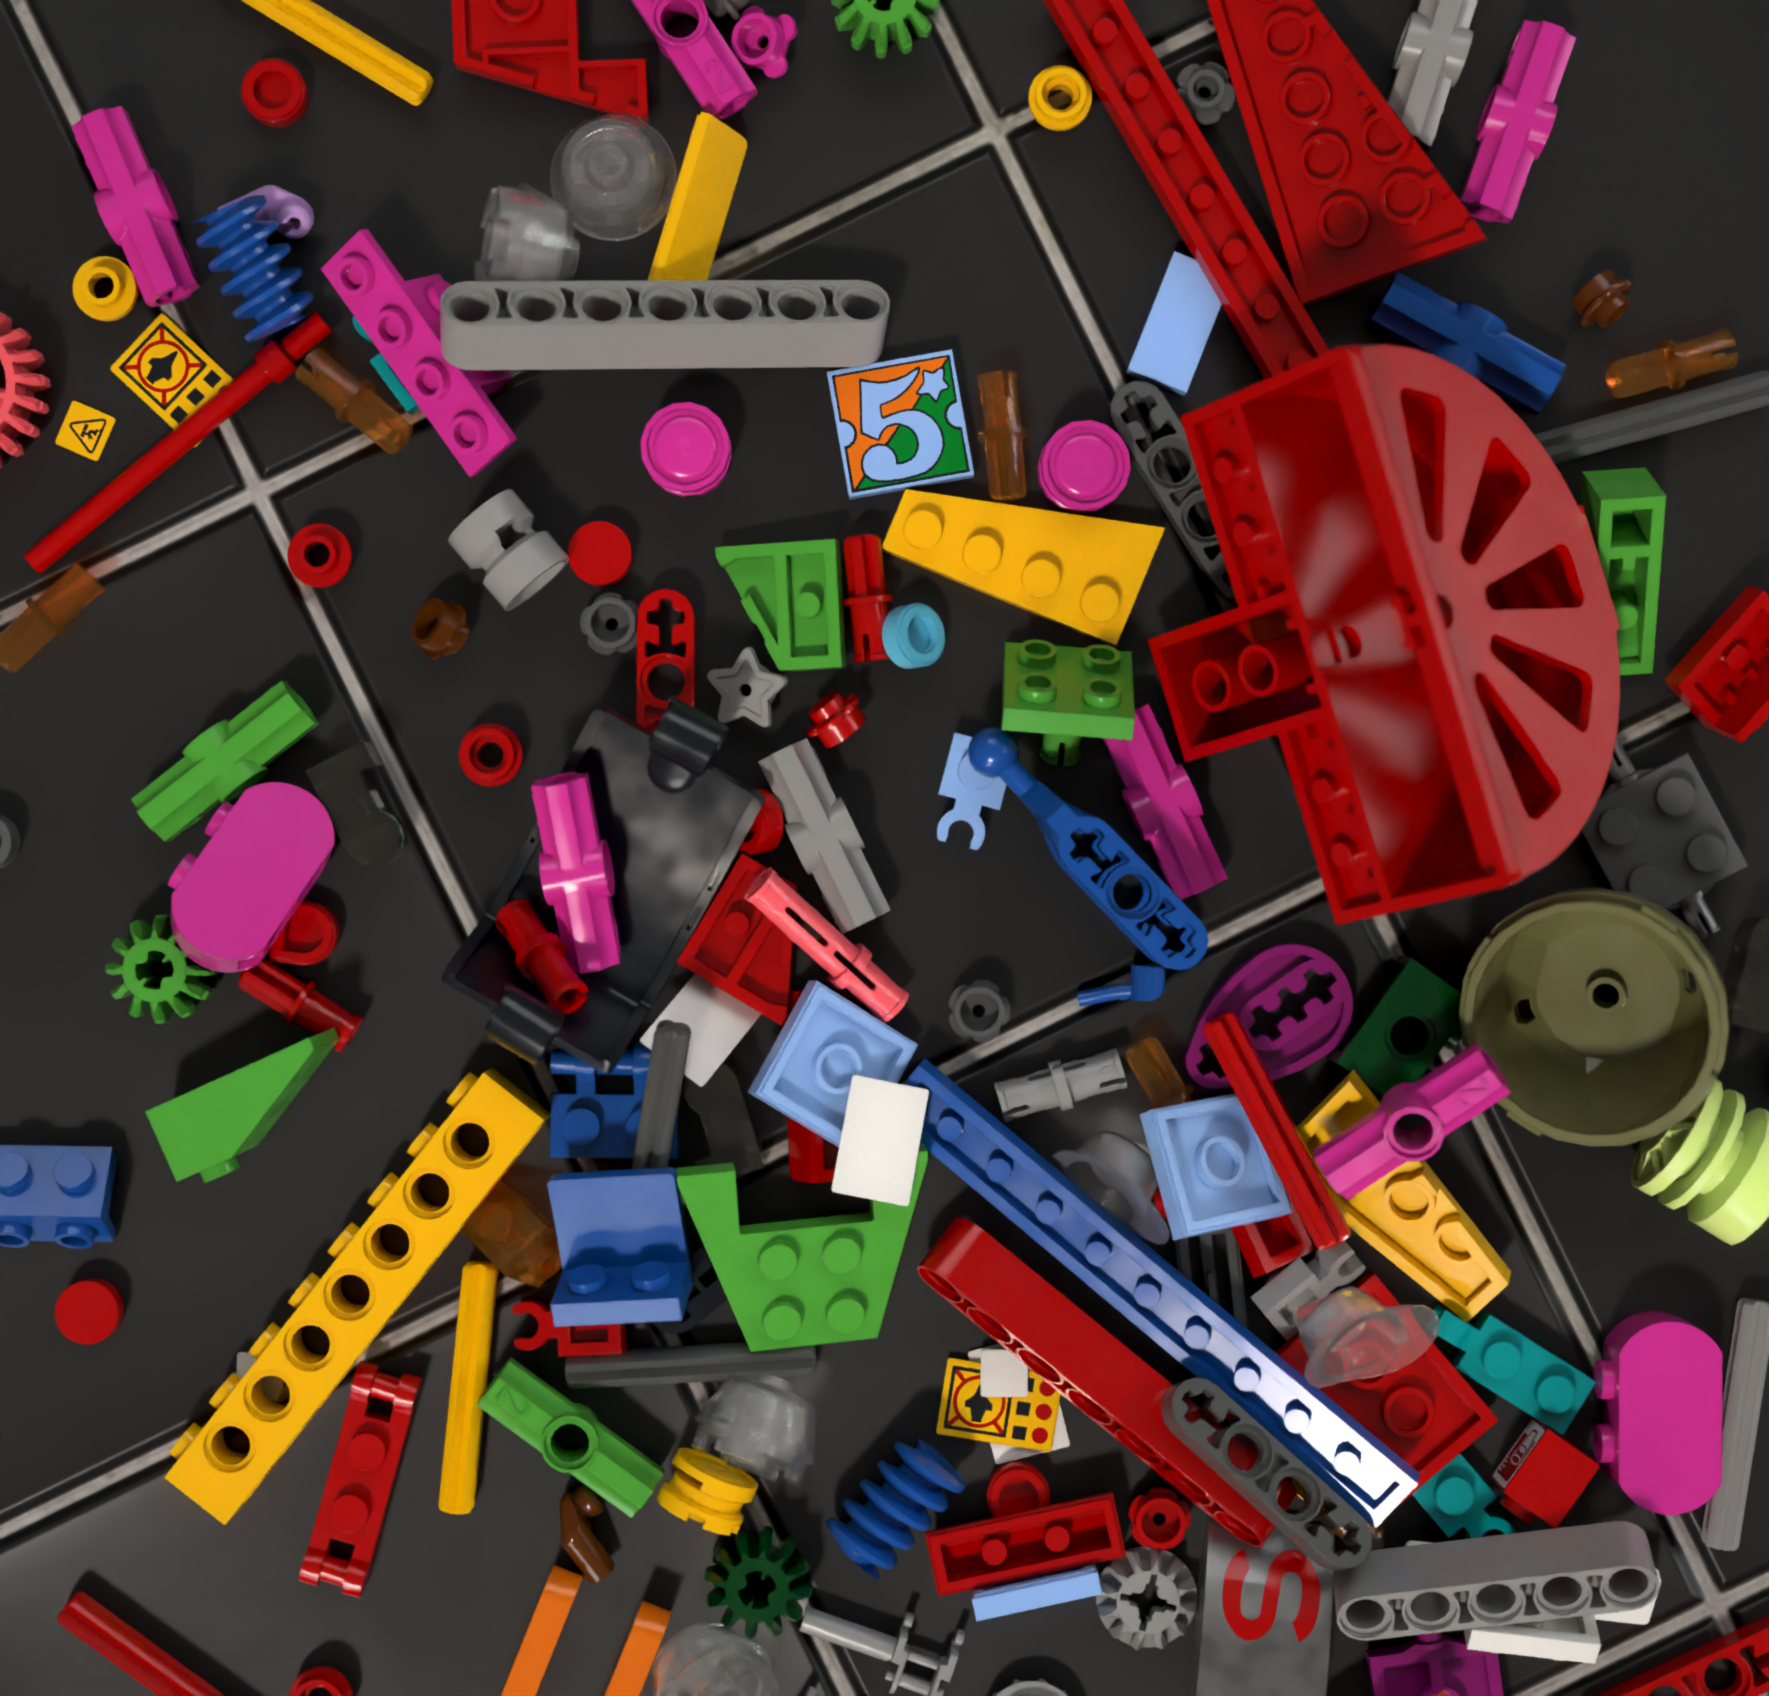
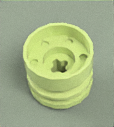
M1716 1079L1696 1111L1693 1110L1686 1119L1659 1135L1641 1141L1630 1171L1631 1185L1650 1196L1657 1194L1658 1202L1673 1210L1688 1203V1220L1729 1245L1744 1241L1769 1217V1111L1757 1107L1745 1113L1744 1096L1731 1089L1723 1091L1722 1082Z

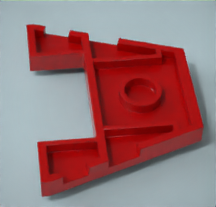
M451 0L453 61L458 70L635 122L650 123L648 65L646 59L581 61L579 0Z

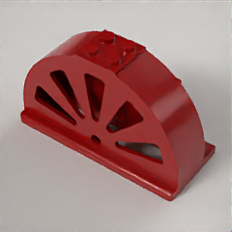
M1355 344L1335 348L1180 416L1238 604V608L1148 639L1185 762L1278 735L1335 925L1503 888L1545 867L1560 855L1580 833L1592 814L1603 790L1611 765L1618 730L1620 705V664L1616 631L1621 628L1583 504L1577 505L1561 473L1526 424L1493 391L1458 366L1430 353L1409 347L1385 344L1371 346Z

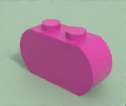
M268 782L247 788L235 805L224 801L205 829L204 833L212 837L198 857L189 852L179 863L168 882V886L175 889L171 897V927L173 935L182 951L191 960L204 968L217 972L234 973L258 966L330 862L335 839L333 824L327 810L311 793L288 783Z
M1646 1311L1625 1318L1608 1333L1603 1341V1360L1595 1362L1593 1379L1596 1381L1594 1385L1595 1394L1598 1399H1603V1424H1596L1594 1427L1593 1448L1596 1461L1602 1463V1469L1607 1477L1633 1502L1657 1514L1678 1515L1693 1511L1705 1504L1713 1497L1722 1484L1723 1354L1713 1339L1705 1332L1676 1315L1661 1311Z

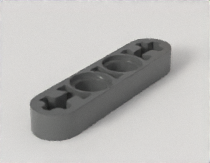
M1133 381L1123 385L1113 396L1108 408V420L1111 428L1123 439L1129 450L1130 459L1212 589L1221 598L1229 602H1237L1232 585L1228 586L1223 578V575L1227 573V568L1222 552L1214 557L1212 561L1209 560L1204 552L1206 549L1219 545L1217 536L1201 537L1190 529L1187 522L1190 508L1194 504L1206 502L1182 423L1163 393L1156 386L1145 381ZM1130 396L1137 403L1149 400L1153 405V409L1149 412L1147 419L1155 433L1163 425H1167L1172 435L1157 439L1145 453H1142L1136 444L1147 439L1148 435L1138 421L1126 424L1121 417L1128 408L1125 399ZM1166 448H1175L1181 451L1189 462V472L1186 478L1177 483H1167L1161 480L1153 468L1154 458L1159 451Z
M1195 1377L1176 1383L1166 1391L1162 1399L1161 1414L1164 1424L1171 1433L1315 1563L1325 1569L1342 1570L1358 1566L1368 1557L1372 1547V1535L1369 1525L1364 1518L1216 1384L1208 1379ZM1199 1395L1203 1400L1199 1411L1212 1424L1224 1421L1225 1418L1228 1419L1229 1424L1215 1433L1211 1443L1207 1441V1437L1216 1430L1203 1419L1188 1422L1184 1417L1188 1406L1182 1400L1183 1397L1188 1399ZM1236 1433L1250 1438L1257 1451L1256 1461L1248 1471L1236 1468L1229 1460L1227 1454L1228 1443ZM1284 1477L1296 1480L1303 1488L1305 1494L1304 1505L1295 1515L1283 1511L1276 1499V1488ZM1322 1505H1323V1506L1325 1507V1510H1324L1323 1512L1319 1513V1511H1320V1509H1321V1507H1322ZM1316 1517L1330 1529L1345 1527L1347 1532L1343 1540L1349 1547V1550L1332 1552L1330 1547L1333 1544L1334 1538L1323 1526H1310L1306 1530L1304 1525Z

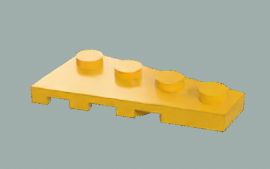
M905 489L883 542L882 551L1115 647L1165 528Z
M1353 1069L1297 1126V1129L1349 1228L1462 1320L1468 1322L1509 1285L1511 1270L1426 1161H1407L1352 1198L1346 1200L1341 1194H1337L1325 1179L1321 1168L1314 1159L1313 1150L1380 1106V1102Z

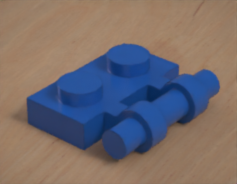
M635 1043L634 1050H626L610 1074L600 1071L563 1049L551 1050V1074H576V1092L551 1093L550 1157L633 1159L651 1050L644 1044ZM598 1075H633L634 1093L598 1092ZM680 1100L669 1159H678Z

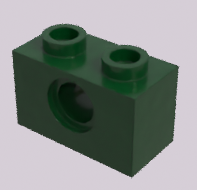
M1400 955L1352 1021L1342 1041L1329 1053L1327 1058L1348 1074L1354 1069L1366 1086L1382 1098L1393 1086L1405 1082H1416L1433 1071L1429 1066L1443 1046L1450 1050L1462 1039L1459 1015L1461 993L1413 958ZM1412 1017L1419 1027V1038L1411 1049L1399 1052L1391 1043V1029L1399 1019Z

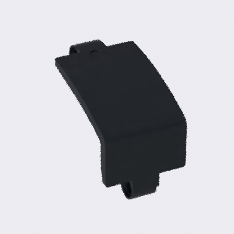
M672 695L668 699L669 705L654 733L609 707L599 704L589 716L561 773L576 772L588 773L600 840H606L613 863L615 892L611 899L618 925L619 942L622 948L620 964L597 972L583 974L576 972L580 980L588 987L589 992H585L588 996L585 1003L569 1014H565L549 1005L535 981L525 978L517 968L515 951L495 925V922L498 921L496 915L503 906L519 899L529 901L547 931L559 936L554 905L549 906L547 904L541 885L539 852L543 847L536 819L488 911L448 963L442 975V981L445 984L495 1011L484 1027L487 1030L485 1033L486 1038L536 1066L539 1065L554 1044L604 1073L610 1074L613 1072L658 1000L677 965L678 958L701 922L765 803V796L762 793L712 766L729 727Z

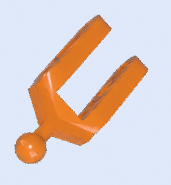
M553 1565L501 1696H536L583 1579L582 1575ZM642 1600L604 1696H640L670 1620L671 1611Z

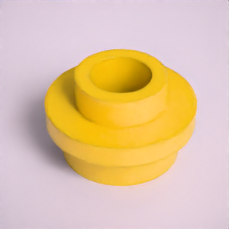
M1065 65L1051 66L1041 71L1034 78L1029 89L1028 105L1034 119L1043 127L1053 131L1070 130L1078 126L1089 113L1092 103L1091 87L1085 76L1075 68ZM1056 90L1065 91L1069 94L1072 103L1066 109H1055L1048 102L1049 94Z
M100 256L88 260L79 268L73 280V296L78 307L85 314L99 321L109 322L123 318L133 309L138 298L139 287L132 270L125 263L113 257ZM104 277L112 278L114 284L112 293L105 298H97L94 292L97 281Z

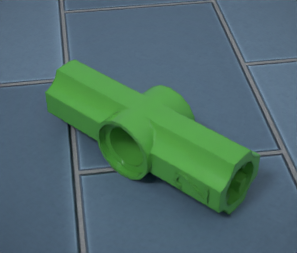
M280 681L231 721L225 719L216 723L190 742L182 752L185 756L131 799L137 809L136 812L145 824L164 842H170L174 838L179 837L184 830L197 823L203 815L217 804L224 801L230 802L243 794L247 788L254 786L268 772L266 767L268 764L318 726L319 723L301 696L287 682Z
M511 1357L490 1382L476 1404L540 1451L544 1460L551 1468L562 1473H570L630 1518L643 1507L664 1475L665 1470L600 1423L597 1415L590 1407L581 1403H573ZM575 1424L587 1433L589 1441L580 1449L566 1450L556 1443L553 1433L560 1426Z

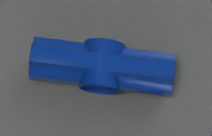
M1397 273L1394 276L1368 323L1413 349L1433 354L1458 366L1481 381L1502 399L1513 403L1534 416L1540 413L1545 403L1553 394L1566 367V364L1508 333L1507 325L1488 310L1469 302L1460 301L1455 304L1435 293L1432 289L1417 283L1401 273Z

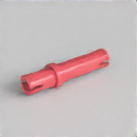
M772 868L764 870L753 880L744 893V899L755 905L792 942L797 944L829 973L827 980L837 990L845 988L860 1003L875 1014L877 1019L884 1023L900 1012L908 1000L909 993L905 989L900 988L871 961L872 953L862 943L854 945L817 909L812 907L792 887L787 885ZM787 907L820 936L818 941L786 913ZM836 951L867 979L865 984L834 956Z

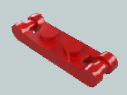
M360 1361L352 1381L349 1402L310 1543L301 1565L299 1582L318 1586L320 1581L342 1586V1594L357 1598L362 1597L370 1575L419 1398L423 1377L405 1372L401 1378L381 1373L379 1365ZM373 1397L393 1402L391 1417L369 1411ZM333 1539L355 1545L350 1561L329 1556Z

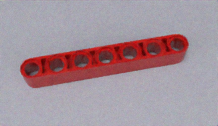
M955 1217L917 1267L918 1274L924 1282L1227 1531L1247 1544L1262 1547L1275 1526L1172 1434L1164 1424L1161 1414L1162 1399L1166 1391L1173 1384L986 1231L967 1219ZM1183 1397L1182 1400L1188 1406L1187 1413L1184 1415L1185 1419L1188 1422L1203 1419L1216 1430L1207 1437V1441L1211 1443L1215 1433L1224 1426L1219 1422L1212 1424L1199 1411L1200 1407L1190 1398L1186 1399ZM1235 1435L1228 1443L1227 1454L1229 1460L1236 1468L1248 1471L1253 1467L1256 1461V1452ZM1284 1477L1276 1488V1499L1282 1510L1286 1511L1297 1495V1491L1293 1484Z

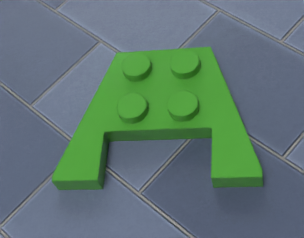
M920 1143L908 1206L870 1200V1211L866 1213L739 1226L736 1171L733 1162L675 1168L679 1190L751 1352L878 1338L928 1162V1151L924 1143Z

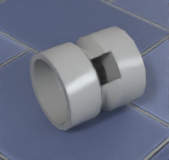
M513 489L504 490L487 500L464 519L448 538V543L470 569L483 568L486 572L483 585L505 611H510L530 599L553 580L569 562V556L548 531L535 532L532 525L535 516Z

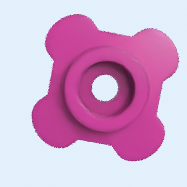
M757 6L747 8L741 15V19L736 23L731 37L732 52L743 69L748 70L751 67L762 69L767 77L773 79L784 75L788 69L786 54L789 42L796 37L798 31L796 21L787 14H781L777 18L768 16L762 8ZM766 36L768 38V45L762 48L761 41Z

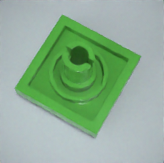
M1038 639L1027 640L1022 643L1005 642L1002 683V730L1043 733L1039 752L1040 757L1045 762L1057 766L1060 743H1063V749H1065L1063 766H1070L1080 760L1081 737L1132 741L1135 706L1131 651H1118L1111 646L1101 644L1090 645L1086 648L1055 646L1050 642Z

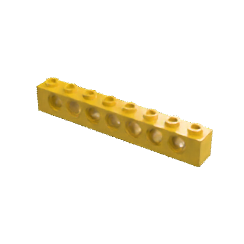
M493 1067L483 1072L479 1078L469 1072L458 1084L446 1101L454 1108L453 1112L440 1128L430 1122L422 1130L407 1150V1153L415 1158L412 1164L400 1178L390 1172L367 1201L368 1204L375 1208L371 1216L361 1228L351 1222L327 1253L336 1259L322 1278L312 1272L303 1281L288 1301L296 1309L293 1315L282 1328L274 1322L268 1326L248 1352L257 1359L243 1378L233 1372L209 1401V1404L217 1409L215 1414L203 1428L194 1422L170 1450L169 1454L175 1457L177 1462L164 1478L223 1525H226L243 1507L551 1116L549 1111ZM474 1123L486 1131L489 1137V1147L484 1155L473 1156L461 1148L458 1134L463 1124ZM424 1174H436L446 1181L449 1187V1198L446 1204L432 1205L423 1199L419 1191V1183ZM394 1224L404 1229L409 1238L407 1254L394 1255L384 1249L380 1241V1232L383 1225ZM356 1275L366 1282L370 1293L367 1304L356 1305L349 1302L343 1296L341 1291L343 1276ZM314 1325L326 1332L330 1342L327 1354H314L304 1346L302 1341L304 1326ZM265 1376L279 1377L287 1384L290 1391V1399L287 1404H276L266 1397L263 1391V1379ZM234 1426L247 1434L250 1441L249 1453H235L227 1447L223 1437L225 1427Z

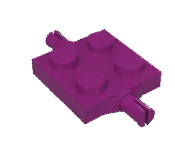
M1442 1632L1416 1635V1639H1412L1403 1645L1365 1650L1371 1696H1430L1445 1689L1451 1696H1504L1498 1653L1467 1649L1465 1636L1455 1638L1442 1635Z

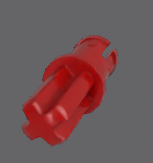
M874 534L850 536L843 543L849 599L843 600V606H850L855 650L854 663L887 660L890 658L883 646L882 627L886 616L889 614L888 602L894 601L893 594L887 595L881 539L878 535Z
M265 958L258 966L242 971L238 982L240 989L285 1016V1025L291 1027L296 1023L313 1035L335 1028L339 1041L334 1048L339 1053H342L347 1048L363 1022L364 1018L354 1015L317 992L318 984L314 981H310L306 985Z

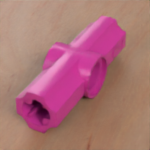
M631 0L655 36L659 50L672 62L705 113L711 114L718 120L728 119L743 109L757 95L756 87L710 19L703 0ZM678 15H688L699 22L696 30L684 38H675L668 35L665 28L667 23Z
M1524 20L1515 35V41L1508 55L1501 82L1493 88L1480 118L1475 135V140H1478L1479 144L1459 198L1472 217L1487 222L1508 224L1518 209L1520 196L1523 188L1526 186V179L1532 162L1539 158L1552 130L1558 110V105L1553 103L1576 37L1566 32L1564 27L1547 21L1534 22Z
M122 106L114 108H100L81 116V120L71 126L98 189V191L94 192L97 209L114 242L118 246H122L145 303L153 308L160 305H171L190 297L195 290L201 288V285L197 278L198 275L192 266L188 251L174 224L179 222L177 210L159 173L155 168L150 167L128 112Z
M1149 704L1135 710L1132 741L1102 739L1125 787L1121 792L1134 824L1145 842L1149 840L1169 888L1182 900L1205 891L1228 879L1200 818L1204 813L1191 780L1180 763L1176 765L1167 746L1166 738L1154 717L1155 714L1152 713Z
M567 772L535 780L531 785L543 847L539 852L541 885L547 904L549 906L554 905L559 936L567 947L566 959L574 971L580 974L602 971L610 966L620 964L622 948L619 942L618 925L611 899L615 892L613 863L606 840H600L588 773Z
M1475 1042L1418 1081L1400 1083L1391 1087L1384 1094L1379 1107L1313 1150L1314 1159L1321 1168L1325 1179L1336 1193L1341 1194L1348 1200L1407 1161H1422L1431 1157L1439 1150L1446 1135L1511 1093L1510 1086L1488 1052ZM1417 1113L1427 1118V1121L1416 1129L1406 1130L1395 1124L1398 1119L1407 1114Z

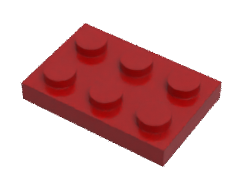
M1371 1270L1338 1297L1332 1305L1275 1351L1420 1473L1418 1485L1402 1502L1499 1421Z

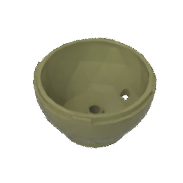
M1603 888L1569 889L1534 900L1495 926L1477 948L1463 978L1459 1015L1464 1048L1466 1049L1477 1042L1480 1047L1488 1052L1498 1065L1511 1089V1093L1497 1103L1507 1111L1506 1115L1539 1137L1541 1134H1544L1555 1140L1585 1146H1625L1657 1136L1686 1119L1693 1110L1696 1111L1715 1083L1724 1064L1729 1033L1726 988L1713 957L1690 927L1665 908L1633 893ZM1688 971L1694 976L1696 988H1692L1689 985ZM1603 983L1614 986L1618 991L1619 999L1611 1003L1602 1001L1597 996L1596 986ZM1529 999L1530 1009L1534 1014L1533 1017L1529 1019L1521 1017L1518 1010V1002L1520 1000Z

